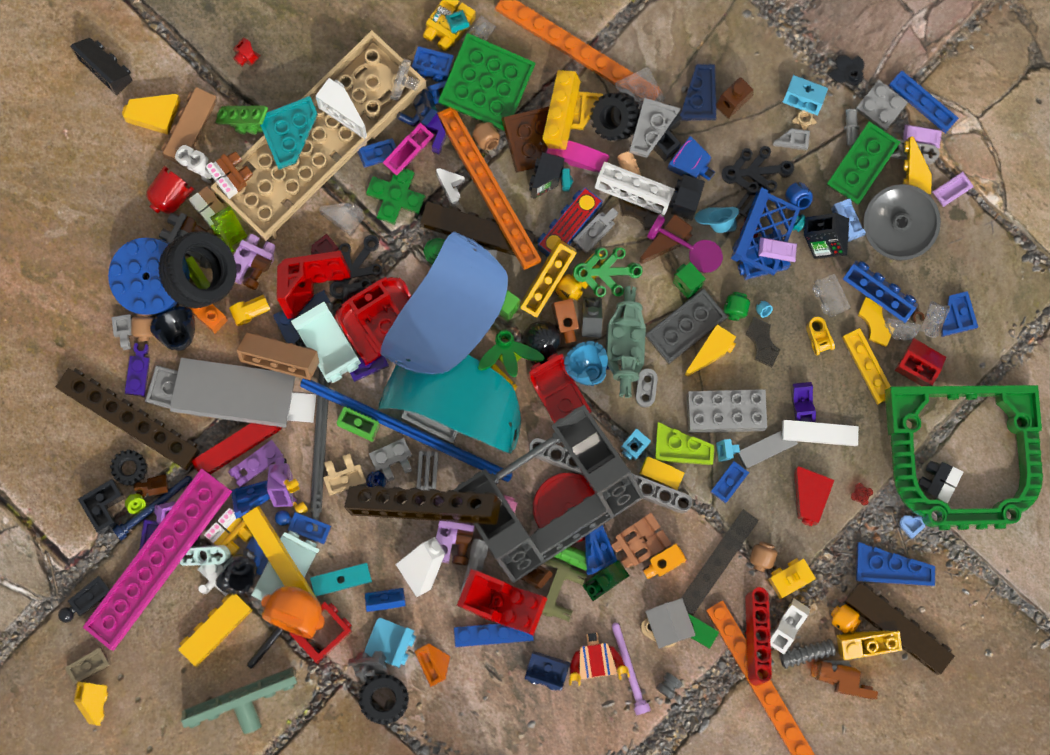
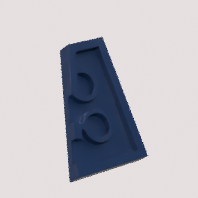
M696 64L680 114L682 120H716L715 64Z
M324 290L315 294L295 318L287 319L283 310L273 315L286 343L295 344L301 339L291 322L292 320L322 302H325V304L330 303Z

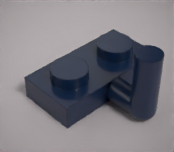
M423 89L415 97L413 104L417 113L413 118L401 112L397 114L396 118L413 127L417 126L419 122L427 126L438 112L430 92Z

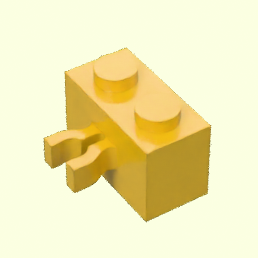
M796 558L787 563L789 567L785 570H782L780 567L771 573L772 577L768 580L779 599L816 579L805 559L799 561Z

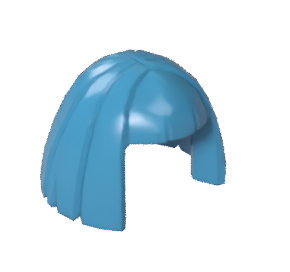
M594 341L579 343L565 356V370L573 380L587 386L600 384L606 377L608 365L607 352L601 344Z

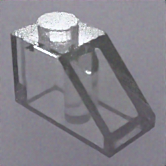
M349 203L321 206L319 208L322 216L350 236L364 219L363 210L356 204L352 206Z

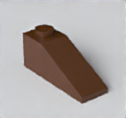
M676 214L663 228L687 243L693 236L691 234L693 227ZM660 232L640 257L639 262L641 264L646 263L680 247L681 244Z

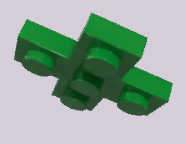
M404 168L397 176L393 175L391 182L372 177L366 195L383 201L377 219L395 225L401 208L416 214L420 213L426 196L409 190L415 172Z

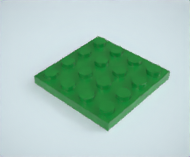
M467 33L438 103L483 123L490 122L495 128L505 132L501 118L515 114L536 63Z

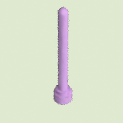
M613 623L612 629L620 654L630 673L628 679L636 701L634 703L635 714L637 716L650 712L649 703L643 700L620 625Z

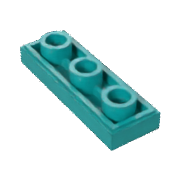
M367 563L310 578L316 597L372 582ZM344 577L345 581L341 584L338 583V578Z

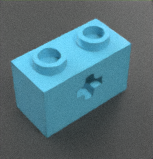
M793 75L783 103L818 116L828 88Z

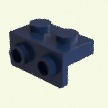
M533 651L524 679L532 684L545 685L550 690L562 691L570 662Z

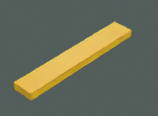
M260 506L255 507L242 516L283 585L303 589L315 596Z

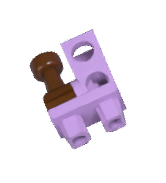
M250 233L245 241H241L240 246L233 255L237 270L235 282L240 285L243 282L246 287L256 290L259 286L258 278L262 272L269 270L270 265L274 261L273 254L276 247L268 241L265 242L262 249L257 247L260 238ZM248 268H253L251 276L246 277L244 280Z
M439 521L436 540L445 552L442 560L443 563H449L452 544H457L458 553L453 556L452 563L468 565V558L465 555L468 545L473 538V523Z

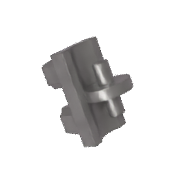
M375 651L373 657H369L365 652H358L356 658L349 659L348 665L353 667L356 677H360L362 682H366L368 679H371V676L376 674H387L388 671L384 664L386 656L382 651Z

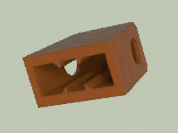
M573 298L554 302L551 306L557 330L559 333L564 334L566 344L577 341L574 330L579 329ZM564 319L569 320V327L564 326Z

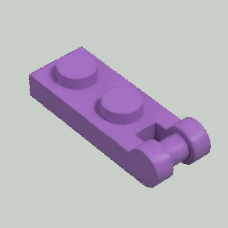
M271 440L241 463L231 468L228 473L236 479V484L240 488L266 470L269 465L274 464L276 458L283 457V454ZM243 469H245L248 473L244 477L240 473V471H242Z

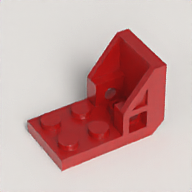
M334 251L287 258L277 266V300L287 319L295 318L314 296V283L351 278V271L342 252Z
M471 569L457 606L486 620L534 635L548 598L513 587L506 582Z

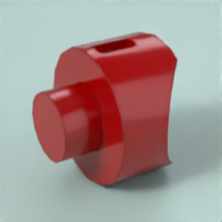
M242 38L233 48L236 53L233 59L241 67L245 63L252 66L261 56L253 51L251 42L246 38Z

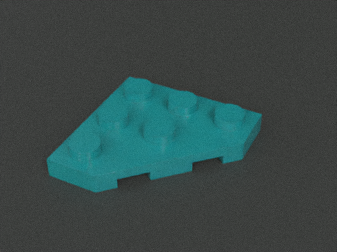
M310 96L267 112L263 124L260 125L278 170L297 163L318 116Z

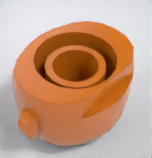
M291 586L281 587L272 595L264 596L261 601L264 607L262 618L290 633L310 639L313 638L317 629L324 627L325 618L322 615V607L319 600L303 589Z

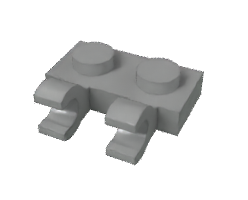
M404 438L369 453L376 471L382 470L387 482L395 479L390 466L400 462L405 474L412 471L407 460L412 455Z

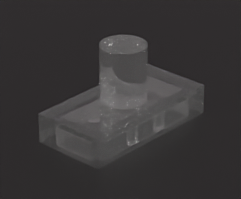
M404 58L400 63L390 96L391 99L398 100L404 87L415 91L418 88L420 80L407 76L411 61Z

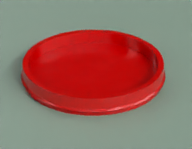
M569 472L560 473L542 483L533 500V515L539 529L548 525L554 518L565 514L571 507H575L583 502L586 497L595 494L583 475ZM583 537L582 539H580L579 541H577V542H575V543H578V542H581V541L585 540V537Z

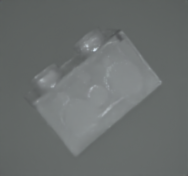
M835 274L814 282V294L820 298L822 302L821 308L824 314H828L829 318L851 308Z

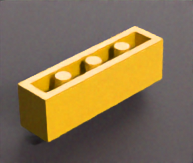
M557 71L543 134V140L548 148L563 150L567 148L581 83L576 71Z
M560 239L558 240L521 300L520 308L536 318L538 317L577 253L575 248Z
M228 594L221 601L223 604L218 609L215 607L207 615L209 619L205 623L200 622L194 628L195 633L190 638L186 636L179 645L181 647L178 650L194 666L198 667L253 611L237 594Z

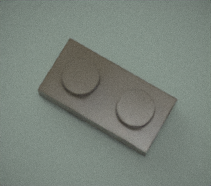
M99 647L68 665L65 669L73 684L77 685V682H82L108 667L110 663L102 648Z

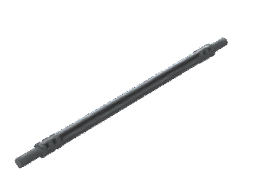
M326 303L328 309L332 314L333 304ZM319 369L318 383L329 388L330 382L326 381ZM317 395L310 506L312 519L319 521L320 513H322L329 403L328 399ZM312 523L313 531H318V525Z

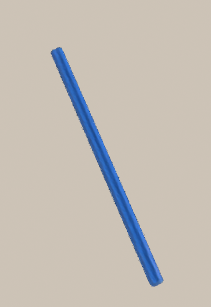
M303 378L300 383L302 388L343 407L346 406L347 409L350 408V410L357 411L361 415L364 414L368 418L371 417L372 420L375 419V421L482 471L486 469L489 474L494 473L495 475L503 469L315 381ZM511 472L502 480L509 482L513 473Z

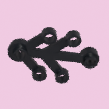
M763 146L760 149L759 155L748 169H741L746 161L751 160L753 154L751 149L745 148L741 152V157L733 166H726L722 170L721 176L726 183H737L746 189L750 195H755L758 192L759 186L757 183L767 189L769 193H773L777 189L776 181H768L761 175L779 173L782 177H790L793 174L794 165L790 161H783L780 165L759 167L771 154V149L768 146ZM762 151H767L768 154L765 155ZM744 153H749L750 156L746 157ZM783 166H789L790 169H785ZM728 172H733L734 175L730 176ZM742 177H750L757 183H749ZM772 184L774 188H769L768 185ZM750 187H755L756 190L752 191Z
M369 235L364 239V248L353 264L350 257V245L347 243L340 245L339 250L342 252L351 271V278L333 280L334 282L330 285L329 289L333 298L342 299V292H336L338 287H362V284L365 282L369 283V286L371 285L368 279H363L359 283L348 284L352 278L371 274L379 276L382 274V267L379 264L360 268L370 252L378 249L379 240L376 236ZM374 242L375 246L369 247L368 243ZM346 246L349 248V250L347 252H343L342 248ZM375 267L380 268L378 273L373 272Z

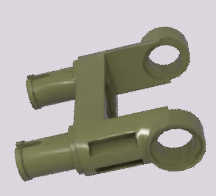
M551 558L543 563V565L556 569L557 572L549 590L542 615L549 618L555 616L569 622L573 610L557 605L558 594L564 580L568 579L583 586L585 581L583 579H586L587 574L572 569L567 563Z

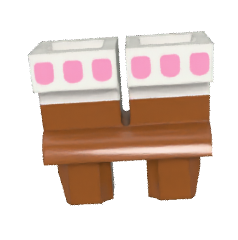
M236 151L228 156L224 153L220 159L205 166L208 173L228 199L246 187V181L253 176L247 166L239 171L235 168V166L242 162Z

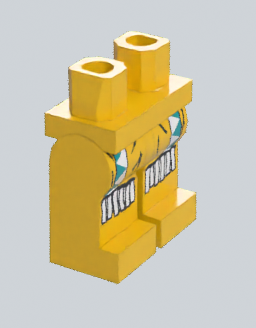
M442 0L427 20L423 38L429 42H432L435 36L441 38L438 42V47L443 51H447L451 45L454 47L457 44V41L468 28L452 33L445 16L463 10L470 26L475 19L476 11L464 3L460 4L459 0Z

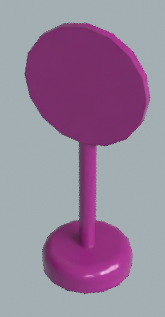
M661 214L657 217L647 238L652 240L661 232L690 249L689 261L700 272L711 273L719 268L723 260V253L715 242L700 240L691 245L661 228L665 222V217Z

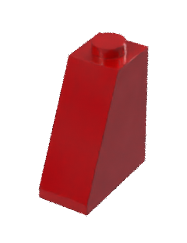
M798 466L794 471L797 518L802 520L801 523L812 527L820 521L835 480Z

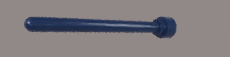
M184 477L171 487L167 493L162 494L125 524L122 523L112 528L113 532L121 541L125 539L132 527L154 511L155 505H161L192 482V477Z

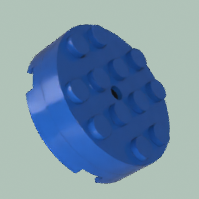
M138 238L124 244L113 256L108 272L109 286L115 299L127 310L137 314L152 315L166 312V310L177 305L178 302H175L167 294L159 278L158 267L161 254L170 242L158 238ZM184 257V258H183V271H184L185 277H186V278L188 279V281H189V280H190L189 267H188V264H187L186 259H185V257Z

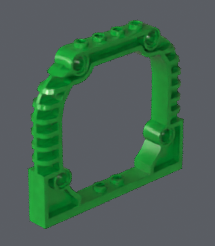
M1038 385L889 387L885 390L888 436H891L892 470L896 491L908 508L915 514L922 516V521L926 526L939 527L940 531L951 530V527H957V530H968L972 526H976V530L988 529V526H994V529H1006L1007 525L1017 523L1021 518V513L1028 510L1037 500L1043 481L1041 442L1039 438L1042 424ZM929 397H947V400H957L959 397H966V400H975L977 397H995L996 405L1008 416L1006 424L1008 430L1016 434L1020 478L1019 488L1013 498L1000 501L988 509H951L947 503L941 500H929L919 488L916 477L913 433L917 432L921 427V419L918 415L929 402ZM1017 419H1019V420L1021 421V423H1022V426H1021V427L1018 426V424H1017ZM907 420L912 424L911 429L906 425ZM1006 511L1010 512L1011 519L1007 518ZM932 512L937 515L936 521L932 518Z

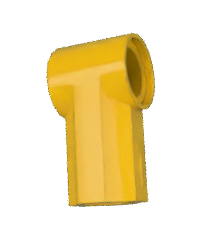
M263 294L247 302H238L232 305L229 310L236 326H242L249 323L252 318L270 311V307Z

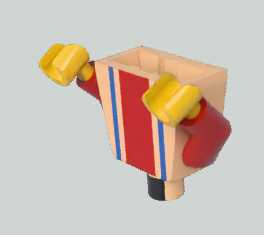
M598 633L586 634L588 646L580 647L574 653L570 662V686L573 680L578 681V686H580L581 679L616 675L617 673L619 680H622L621 674L626 673L628 678L630 677L629 669L625 666L622 656L614 647L609 646L608 643L599 644Z

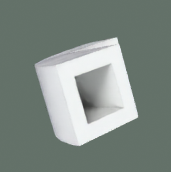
M793 599L770 637L771 646L784 654L794 641L798 629L809 615L811 609L798 600Z

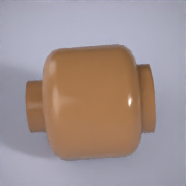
M481 122L475 126L472 137L480 149L492 150L498 146L500 134L492 123Z
M136 313V316L131 319V334L138 337V341H149V337H153L150 325L154 317Z
M760 541L759 544L753 546L749 560L754 564V569L765 572L766 569L774 567L778 554L774 549V545Z

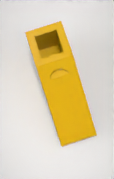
M908 137V141L904 143V152H907V160H904L903 170L906 171V179H903V184L918 187L931 194L932 174L914 137Z
M899 631L853 632L836 635L838 652L844 660L902 651Z

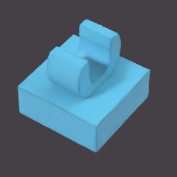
M724 439L716 443L719 462L734 458V454L740 452L739 445H732L731 439Z

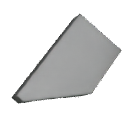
M791 128L780 138L776 139L773 142V146L808 150L810 131Z

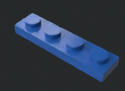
M901 71L889 84V87L945 134L959 119L905 72Z
M501 624L454 627L455 647L534 641L533 635Z

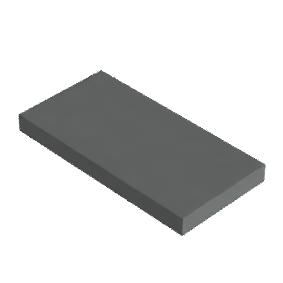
M703 288L648 331L645 337L669 365L728 317Z

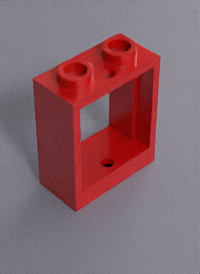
M324 602L321 605L322 612L326 609L344 631L320 653L304 637L290 633L317 664L352 633L350 630L352 625L345 617L341 619L336 614L339 610L332 603L328 605Z

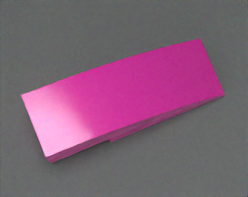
M420 123L386 158L383 164L397 176L434 138V134Z
M568 140L566 150L548 148L546 152L547 154L564 158V162H567L570 166L599 173L604 162L608 163L610 157L603 152Z

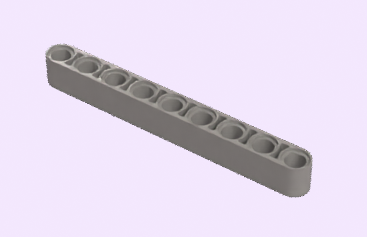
M540 438L532 440L529 451L533 449L532 447L535 444H542L546 440ZM554 444L534 457L573 473L583 475L577 466L574 467L569 464V459L572 457L566 448ZM559 451L561 453V458L557 460L553 459L551 457V452ZM632 474L640 490L643 485L650 486L652 490L650 494L642 492L644 500L678 513H686L691 508L692 499L689 495ZM661 492L669 494L670 498L668 501L660 499L659 495ZM679 499L687 501L688 505L686 508L679 507Z

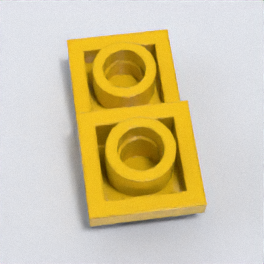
M646 457L639 473L653 482H659L674 490H678L684 476V472L650 457Z

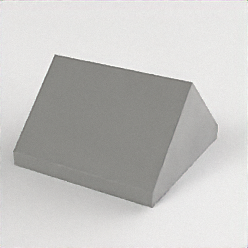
M683 599L668 602L645 611L658 649L696 636Z

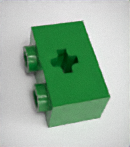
M690 262L687 265L682 264L676 270L673 284L689 299L702 288L706 278Z

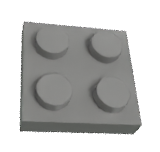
M878 80L856 109L877 127L886 131L908 104V101Z

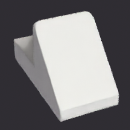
M440 168L436 169L438 180L451 206H458L459 198L461 197L457 188L453 187L464 183L465 178Z

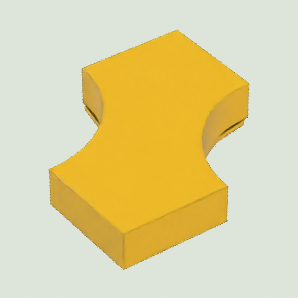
M865 297L858 316L864 319L869 327L868 340L886 347L894 328L885 322L882 315V307L870 298Z

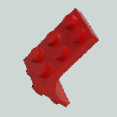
M555 353L548 357V361L542 365L539 362L530 367L531 371H529L528 380L554 424L557 420L566 417L574 409L585 405L587 410L592 413L575 381L565 370L563 354L558 355Z

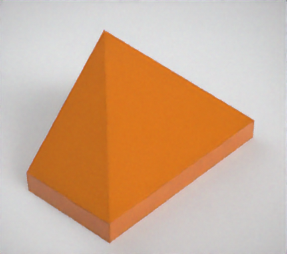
M426 644L414 651L430 687L446 680L450 660L449 655L431 644Z

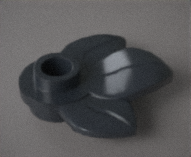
M846 55L837 56V69L829 72L831 79L838 83L847 82L852 86L859 85L864 78L862 71L865 63L860 56H856L853 59Z

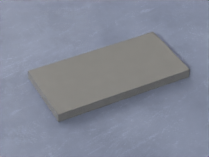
M181 358L170 412L286 428L296 376L273 370Z

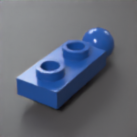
M284 510L278 511L275 515V522L278 525L285 526L288 524V531L290 530L300 536L325 545L331 530L330 525L296 512L293 518ZM312 523L318 525V531H313Z

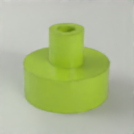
M130 494L125 500V507L131 514H138L146 506V502L140 494Z

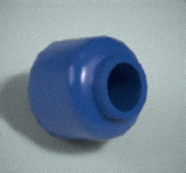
M794 183L786 190V200L800 207V210L808 208L813 201V194L804 183Z

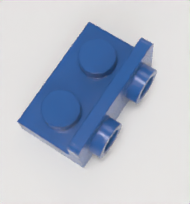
M418 46L412 68L423 78L429 77L433 78L436 82H443L449 77L454 55Z

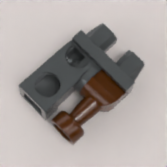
M171 213L167 222L173 225L174 228L172 232L163 228L159 238L171 243L190 232L205 231L215 236L217 230L212 228L206 230L197 225L193 218L183 213L180 215ZM187 251L185 254L188 257L192 256L199 263L203 255L195 251Z

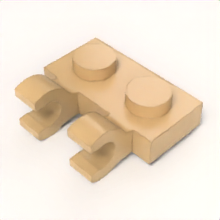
M350 454L343 456L347 469L336 473L332 460L324 463L329 476L323 478L330 496L349 490V486L366 483L360 464L354 466Z

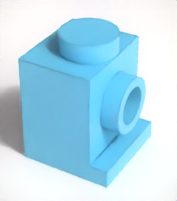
M636 429L621 446L623 450L621 453L628 460L632 458L636 460L650 444L651 440ZM636 444L638 448L637 450H632L630 446Z

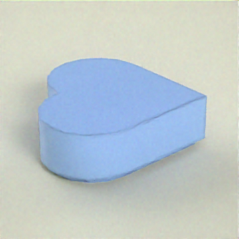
M905 515L899 520V526L910 539L914 538L925 527L921 516L912 517Z

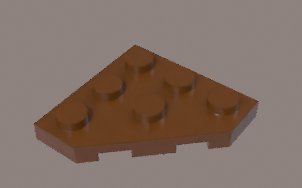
M550 106L501 118L516 173L534 169L537 157L540 158L542 152L547 148L543 140V134Z

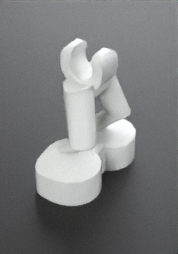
M182 145L177 150L175 159L181 165L187 166L188 170L200 174L202 180L210 184L212 181L209 179L212 177L205 167L208 163V157L200 151L194 150L187 145Z

